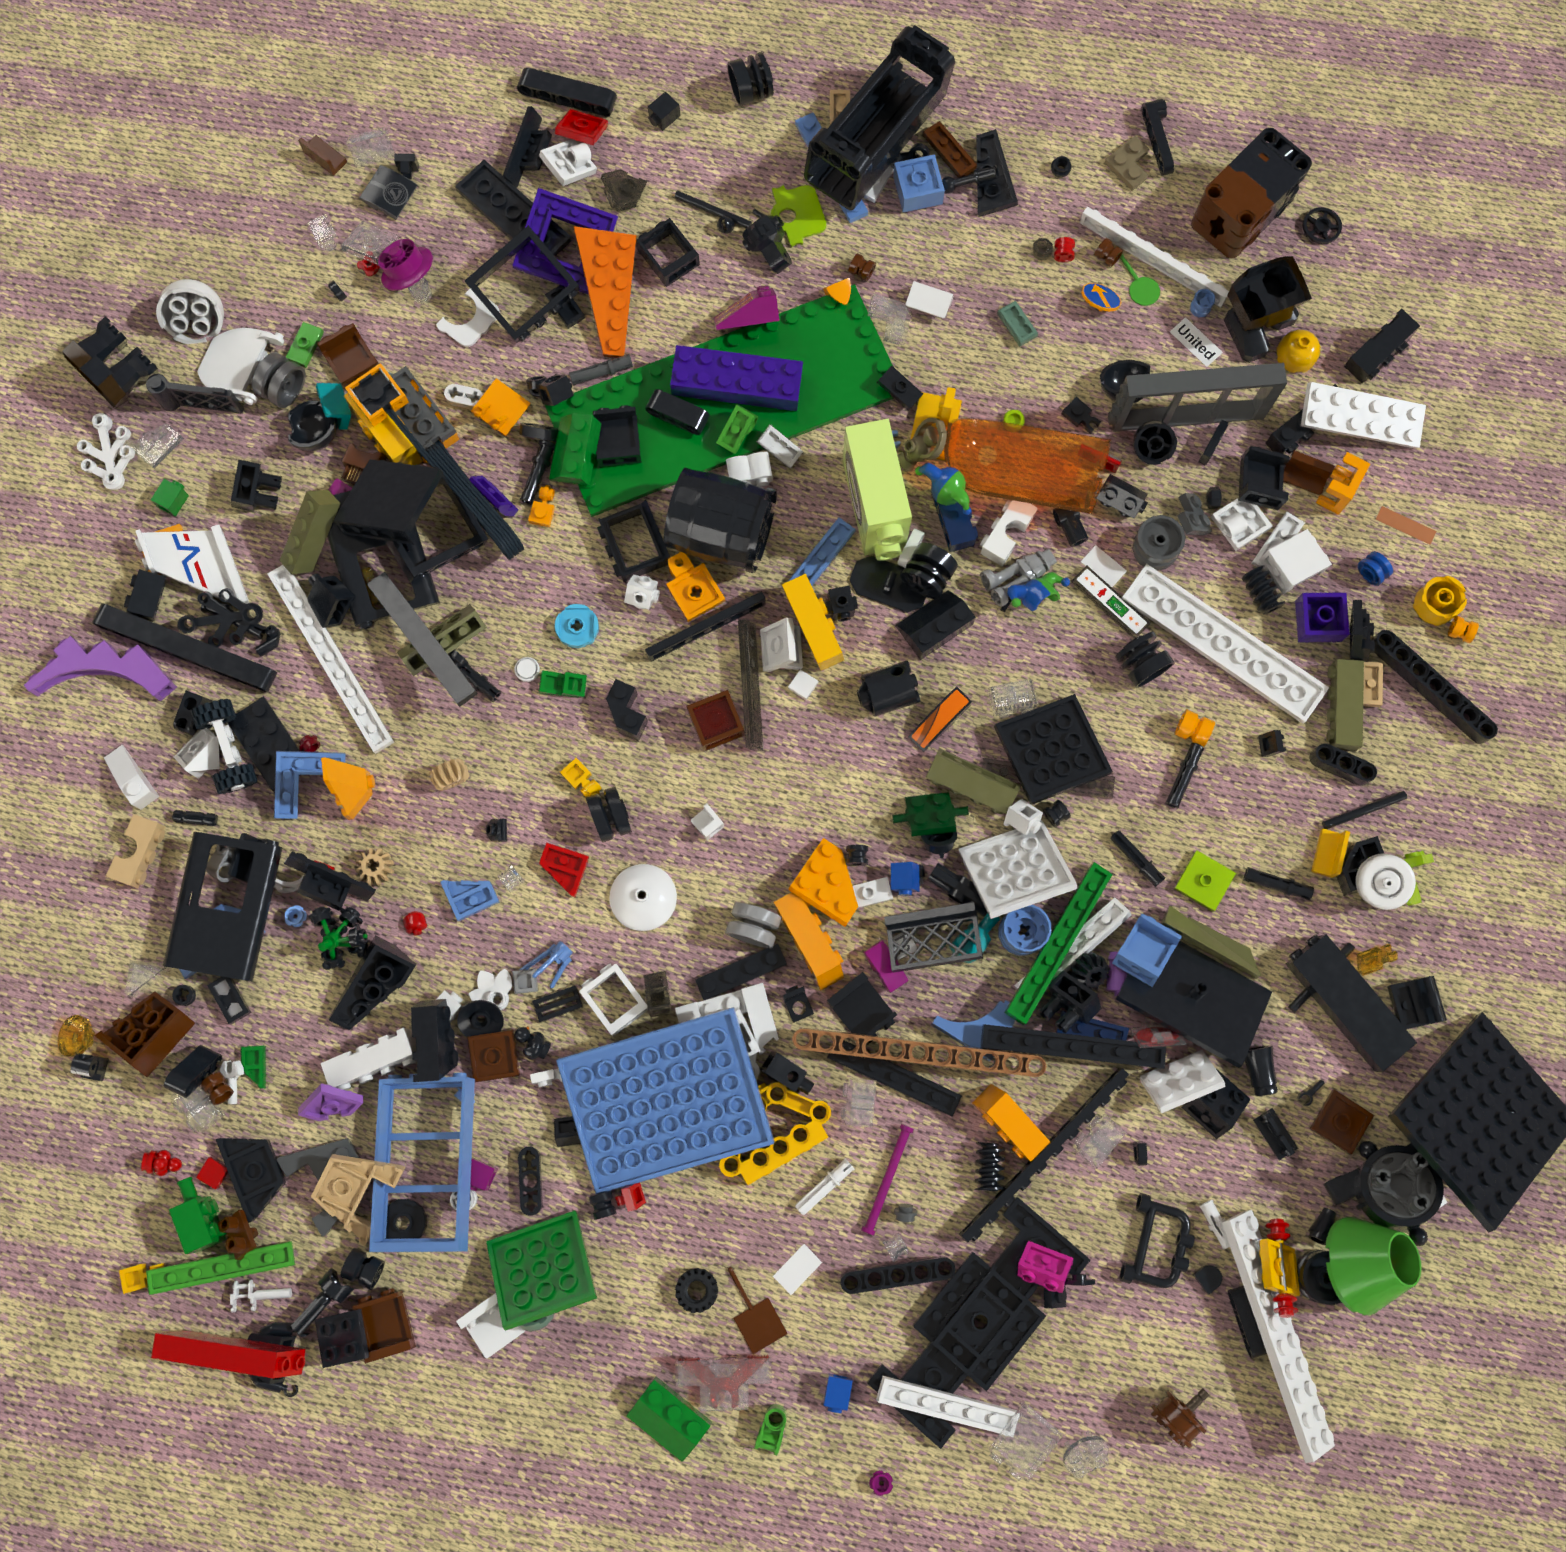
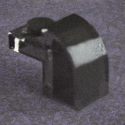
M666 971L643 975L650 1017L673 1013Z

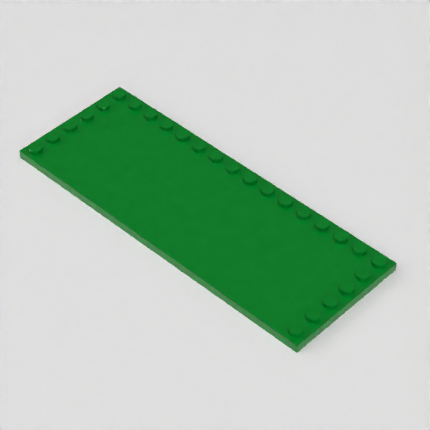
M854 284L851 286L850 298L846 305L840 304L830 295H826L779 313V321L748 325L694 346L695 348L803 361L797 411L675 396L706 410L710 414L701 435L692 434L650 415L645 410V407L655 389L671 394L670 383L675 354L573 393L574 396L555 406L545 405L553 427L558 429L561 417L572 413L593 416V411L600 408L615 409L624 405L636 408L642 463L599 467L596 454L590 486L578 484L591 517H594L675 485L684 468L708 472L726 465V459L747 456L764 450L756 441L769 425L790 440L894 399L877 383L893 365ZM740 405L757 415L758 420L752 431L746 434L737 453L734 454L716 442L735 406Z

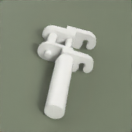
M249 1280L247 1284H239L238 1281H235L234 1285H232L233 1294H230V1305L233 1306L231 1313L236 1312L238 1298L250 1299V1304H252L251 1311H256V1300L291 1298L292 1289H268L253 1292V1287H255L253 1280ZM239 1289H248V1294L239 1295Z

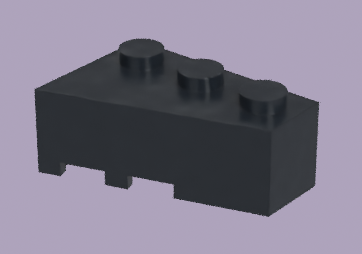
M1401 308L1389 324L1386 323L1379 333L1370 338L1350 357L1344 367L1361 383L1367 379L1373 380L1380 373L1379 368L1381 366L1386 368L1395 359L1394 355L1397 352L1402 354L1410 346L1407 342L1420 325Z

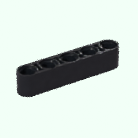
M532 68L523 69L517 84V90L522 95L605 117L611 116L617 99V94L611 89Z
M940 1256L849 1270L842 1274L840 1284L846 1293L856 1294L947 1280L954 1275L955 1264L951 1259ZM943 1261H947L950 1265V1270L947 1274H940L938 1272V1265ZM918 1265H924L927 1269L926 1275L922 1278L916 1277L914 1273ZM896 1268H900L904 1272L903 1279L898 1282L893 1281L891 1278V1273ZM872 1272H877L881 1276L880 1282L876 1285L868 1283V1276ZM847 1276H855L857 1278V1285L852 1289L844 1285Z

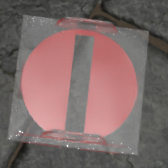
M1144 1018L1141 1027H1132L1130 1029V1033L1140 1048L1186 1045V1041L1182 1036L1150 1018Z

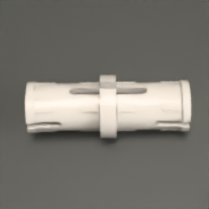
M1209 1200L1199 1207L1210 1224L1208 1226L1210 1231L1213 1230L1222 1249H1226L1230 1245L1222 1225L1225 1218H1222L1213 1203L1214 1201Z

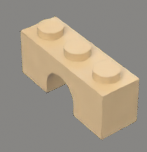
M133 814L124 835L136 841V852L129 858L114 856L106 877L138 889L146 880V870L148 865L155 859V849L158 843H161L164 839L165 826Z

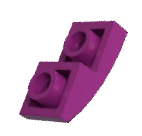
M883 940L863 952L873 971L877 972L887 992L891 993L909 981L904 971L892 972L889 948Z

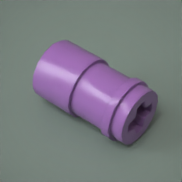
M1117 951L1110 952V956H1108L1110 968L1108 975L1110 978H1107L1106 991L1115 992L1114 996H1117L1127 975L1126 971L1112 964L1118 953Z

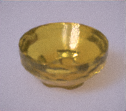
M72 1015L64 1021L58 1035V1048L62 1055L74 1057L77 1053L83 1054L92 1046L95 1032L86 1017Z

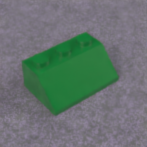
M572 413L561 417L549 476L550 481L590 486L602 424L594 416Z
M655 1376L626 1415V1417L681 1462L696 1447L712 1423L710 1419L657 1376Z

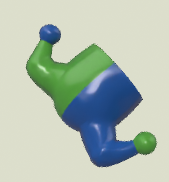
M925 463L923 466H918L915 469L916 475L921 476L924 474L931 480V493L936 502L948 506L958 502L963 507V514L969 515L972 512L971 507H969V496L965 491V477L958 469L953 467L939 469L931 463Z
M1049 572L1041 578L1028 581L1025 585H1011L1008 588L1007 594L1012 600V606L1019 607L1022 602L1030 611H1035L1040 602L1045 598H1049L1052 601L1060 600V594L1053 584L1060 583L1062 586L1067 587L1070 584V580L1067 577L1062 578L1054 572Z

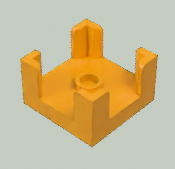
M1349 452L1344 455L1342 461L1356 469L1351 472L1336 465L1330 475L1333 480L1326 489L1327 493L1337 497L1336 502L1324 495H1320L1316 501L1320 506L1338 515L1354 497L1370 466V463Z

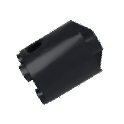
M908 660L861 675L862 685L857 690V696L861 706L870 711L874 717L921 702L919 693L914 688L918 686L915 674L910 675L911 668Z

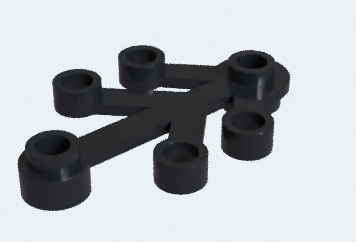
M225 588L219 592V599L222 602H229L239 611L231 612L215 601L210 592L204 591L197 597L199 604L209 607L218 614L197 618L192 615H185L178 620V628L183 633H191L199 626L221 623L215 634L208 639V644L218 648L223 644V637L232 623L238 620L242 621L237 630L230 634L229 640L234 645L242 643L245 638L244 634L249 626L257 624L262 620L263 610L256 603L245 604L234 596V592L230 588ZM224 592L229 594V599L223 596ZM203 595L208 597V602L203 601ZM250 610L255 611V617H252L250 615ZM187 619L191 620L192 627L187 625ZM234 634L240 637L239 641L234 639ZM214 637L219 640L218 645L213 642Z

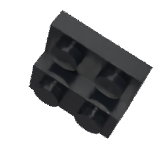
M1353 600L1349 626L1350 660L1369 662L1370 653H1374L1375 647L1374 640H1370V636L1374 635V623H1370V614H1367V609H1362V600Z

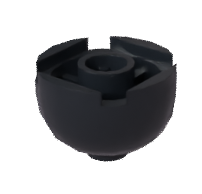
M1151 420L1145 422L1134 434V451L1138 458L1147 464H1161L1166 459L1169 460L1176 451L1177 438L1175 432L1168 424L1162 421Z

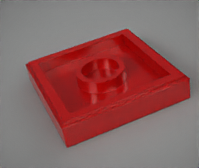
M570 109L555 127V134L594 146L607 129L608 120Z

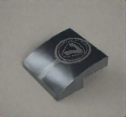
M380 165L359 199L376 211L380 209L391 218L397 220L418 185L396 171Z

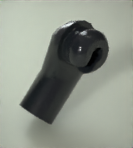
M270 625L265 629L267 635L266 642L255 647L260 657L278 647L281 634L280 630L274 625Z

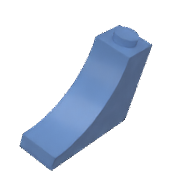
M1005 1000L1004 1003L999 1001L991 1012L978 1020L953 1022L936 1016L931 1025L964 1046L980 1048L983 1024L1012 1027L1016 1020L1004 1013L1010 1003ZM986 1054L983 1056V1058H985L988 1061H992L994 1056L992 1054Z

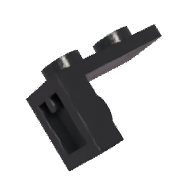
M1072 1274V1278L1066 1279L1065 1285H1095V1279H1086V1274ZM1065 1286L1063 1293L1052 1292L1044 1287V1308L1066 1307L1067 1293Z

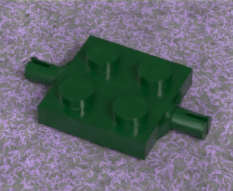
M949 792L905 797V813L892 814L893 824L906 822L910 828L911 837L956 832V816H968L969 810L968 806L955 808L951 803Z

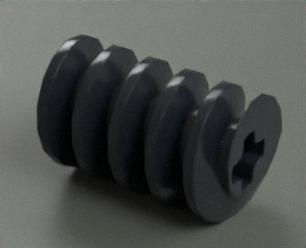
M1263 565L1247 572L1242 577L1243 582H1248L1246 584L1248 590L1253 589L1249 594L1251 597H1256L1253 602L1255 605H1260L1257 610L1258 612H1264V615L1282 607L1285 601H1277L1282 595L1281 593H1273L1278 587H1270L1269 584L1274 579H1266L1270 571H1262Z
M976 1142L977 1145L982 1147V1149L976 1150V1154L982 1156V1158L975 1160V1163L981 1165L982 1168L975 1170V1173L981 1175V1177L975 1179L974 1182L980 1184L981 1187L974 1190L999 1191L1004 1189V1186L998 1183V1181L1004 1179V1176L998 1174V1172L1005 1170V1167L998 1164V1162L1005 1160V1157L999 1155V1152L1005 1151V1147L1000 1146L998 1143Z

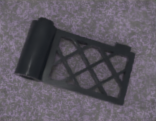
M161 374L151 375L146 381L147 390L161 407L167 411H174L180 406L243 414L244 407L231 390L171 383Z

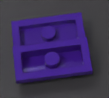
M483 475L471 476L469 478V481L501 514L515 516L519 509Z

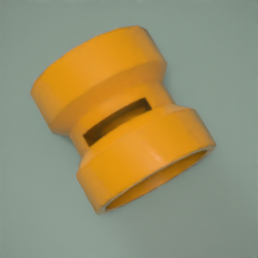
M1456 616L1450 624L1448 636L1452 638L1459 637L1463 642L1470 644L1477 634L1479 624L1474 621L1467 622L1464 618Z

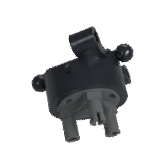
M1363 1141L1359 1146V1152L1367 1160L1359 1168L1324 1183L1335 1206L1356 1197L1359 1203L1356 1205V1208L1358 1210L1362 1209L1366 1216L1375 1224L1403 1233L1409 1232L1408 1236L1416 1246L1425 1245L1428 1241V1235L1419 1226L1432 1218L1441 1206L1444 1195L1442 1178L1411 1143L1407 1146L1391 1145L1378 1150L1374 1142Z

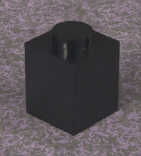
M666 91L648 106L649 121L653 126H658L662 131L681 116L679 103Z

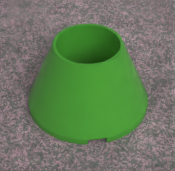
M1356 1217L1341 1218L1330 1228L1325 1247L1329 1248L1330 1262H1326L1327 1271L1335 1293L1350 1311L1358 1312L1362 1316L1375 1314L1419 1282L1421 1259L1415 1243L1407 1234Z

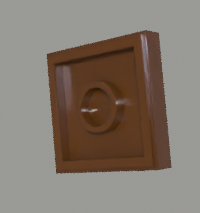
M514 1029L467 1037L472 1075L475 1083L520 1076Z
M1334 1089L1329 1094L1309 1129L1349 1155H1352L1375 1115Z

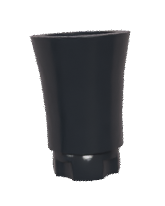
M1273 1045L1250 1048L1245 1058V1064L1251 1086L1254 1087L1255 1096L1277 1093Z

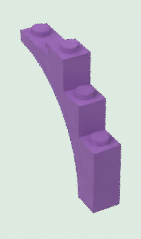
M71 636L60 641L53 650L58 657L50 660L44 669L39 673L33 674L28 679V682L24 684L29 692L38 697L51 687L69 679L85 675H110L139 684L159 701H162L177 688L160 666L138 644L135 647L129 648L125 655L121 657L105 640L95 644L88 653Z

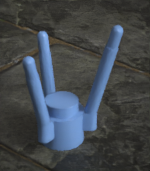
M559 941L519 970L529 969L549 955L550 958L532 975L533 978H536L553 961L558 965L563 962L550 984L552 989L566 966L572 961L569 957L573 952L562 941Z

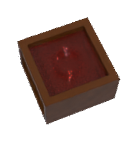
M728 690L686 706L704 752L745 736L744 728Z

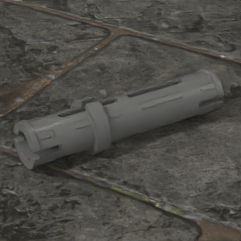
M630 354L614 359L608 358L605 362L569 372L574 386L604 375H615V372L632 368L633 364Z

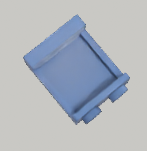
M1141 914L1112 964L1153 987L1182 936L1172 928H1167L1158 923L1153 917Z

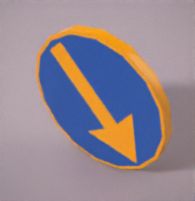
M1088 283L1082 288V297L1090 306L1099 309V311L1108 312L1119 309L1121 304L1120 297L1109 287L1098 283Z

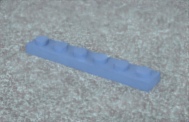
M814 112L795 120L797 129L807 147H809V142L822 128ZM862 200L854 210H848L840 205L849 223L868 216V210Z

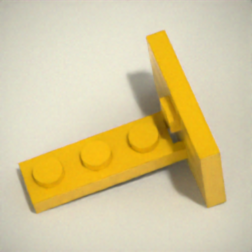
M947 387L946 395L941 394V396L922 392L923 395L918 402L910 438L914 437L918 426L924 420L937 418L944 421L947 430L946 444L942 453L936 459L945 461L950 459L962 400L954 399L956 389ZM936 423L931 425L932 427H935L937 429Z

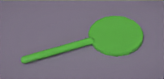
M1122 254L1120 259L1134 278L1129 288L1131 299L1142 306L1154 304L1160 296L1158 283L1149 277L1138 278Z

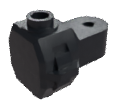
M765 215L746 228L742 234L744 238L742 243L748 251L761 252L771 269L779 274L792 264V260L782 244L785 234L782 228L784 223L778 215Z

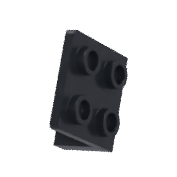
M1216 1069L1223 1078L1225 1087L1185 1103L1181 1108L1212 1136L1218 1139L1233 1128L1248 1105L1250 1098Z

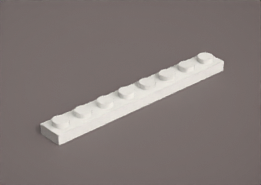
M1089 207L1084 210L1080 224L1100 236L1110 239L1115 245L1195 293L1201 289L1212 291L1215 295L1214 304L1220 308L1222 307L1229 292L1223 285L1216 284L1208 279L1206 275L1191 269L1186 263L1179 262L1169 253L1154 247L1151 242L1144 241L1134 232L1128 231L1119 226L1117 222L1102 216L1099 211L1092 210Z

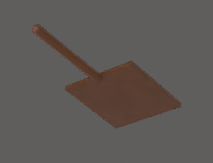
M729 1267L728 1272L748 1307V1310L734 1317V1320L752 1354H755L788 1333L769 1298L752 1306L733 1269Z

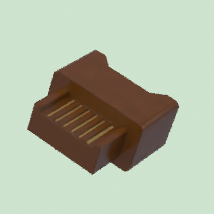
M349 443L342 459L345 469L341 478L344 482L355 485L370 459L386 461L387 459L381 452L377 451L371 454L358 450L353 443Z

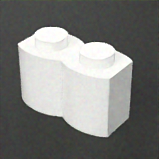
M757 452L747 456H735L726 459L729 477L749 482L758 487L767 486L769 482L773 481L768 452Z

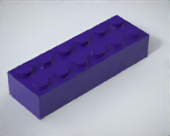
M676 345L670 383L671 395L797 411L803 361Z

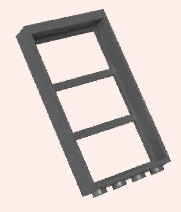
M1280 363L1126 376L1123 384L1120 385V392L1116 394L1115 403H1112V410L1108 413V423L1112 425L1113 432L1137 430L1142 424L1151 420L1162 421L1170 427L1217 424L1221 420L1228 423L1264 420L1287 385L1285 365ZM1260 388L1253 400L1226 402L1232 390ZM1222 391L1216 403L1178 406L1184 394ZM1174 395L1169 407L1130 410L1136 398Z

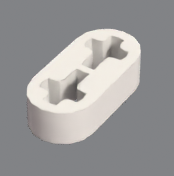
M458 384L448 385L444 390L445 398L449 404L471 410L479 400H475L472 403L470 398L478 396V399L483 396L479 389ZM457 391L459 396L452 398L450 394H454Z
M917 529L912 531L898 559L897 565L905 568L906 564L912 561V554L918 544L922 542L924 532Z

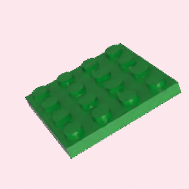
M576 1210L486 1241L502 1327L505 1331L597 1299Z

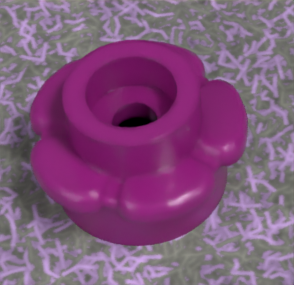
M879 1470L870 1478L869 1485L874 1490V1494L883 1496L891 1492L893 1479L888 1472L884 1473L882 1470ZM880 1481H883L884 1484H883V1485H879V1482H880Z

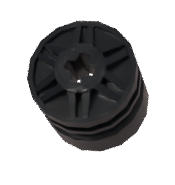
M762 52L756 53L755 59L752 55H749L747 67L741 58L727 63L730 84L739 106L753 103V92L756 93L760 100L764 99V93L768 98L774 95L772 73Z
M922 542L918 544L912 554V561L906 564L900 577L905 585L913 591L929 599H939L946 588V581L951 579L958 564L953 556L944 549L931 543Z
M1154 631L1133 639L1115 656L1118 662L1126 660L1121 665L1123 669L1134 667L1128 677L1136 688L1154 680L1175 664L1167 650L1159 653L1155 652L1162 643L1160 640L1153 642L1157 638Z

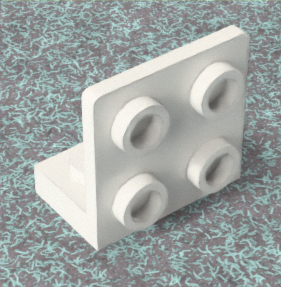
M496 1293L456 1321L461 1329L467 1328L485 1358H489L525 1332V1330L519 1327L506 1331L503 1329Z

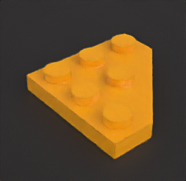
M823 838L788 890L846 927L858 908L857 900L842 850Z

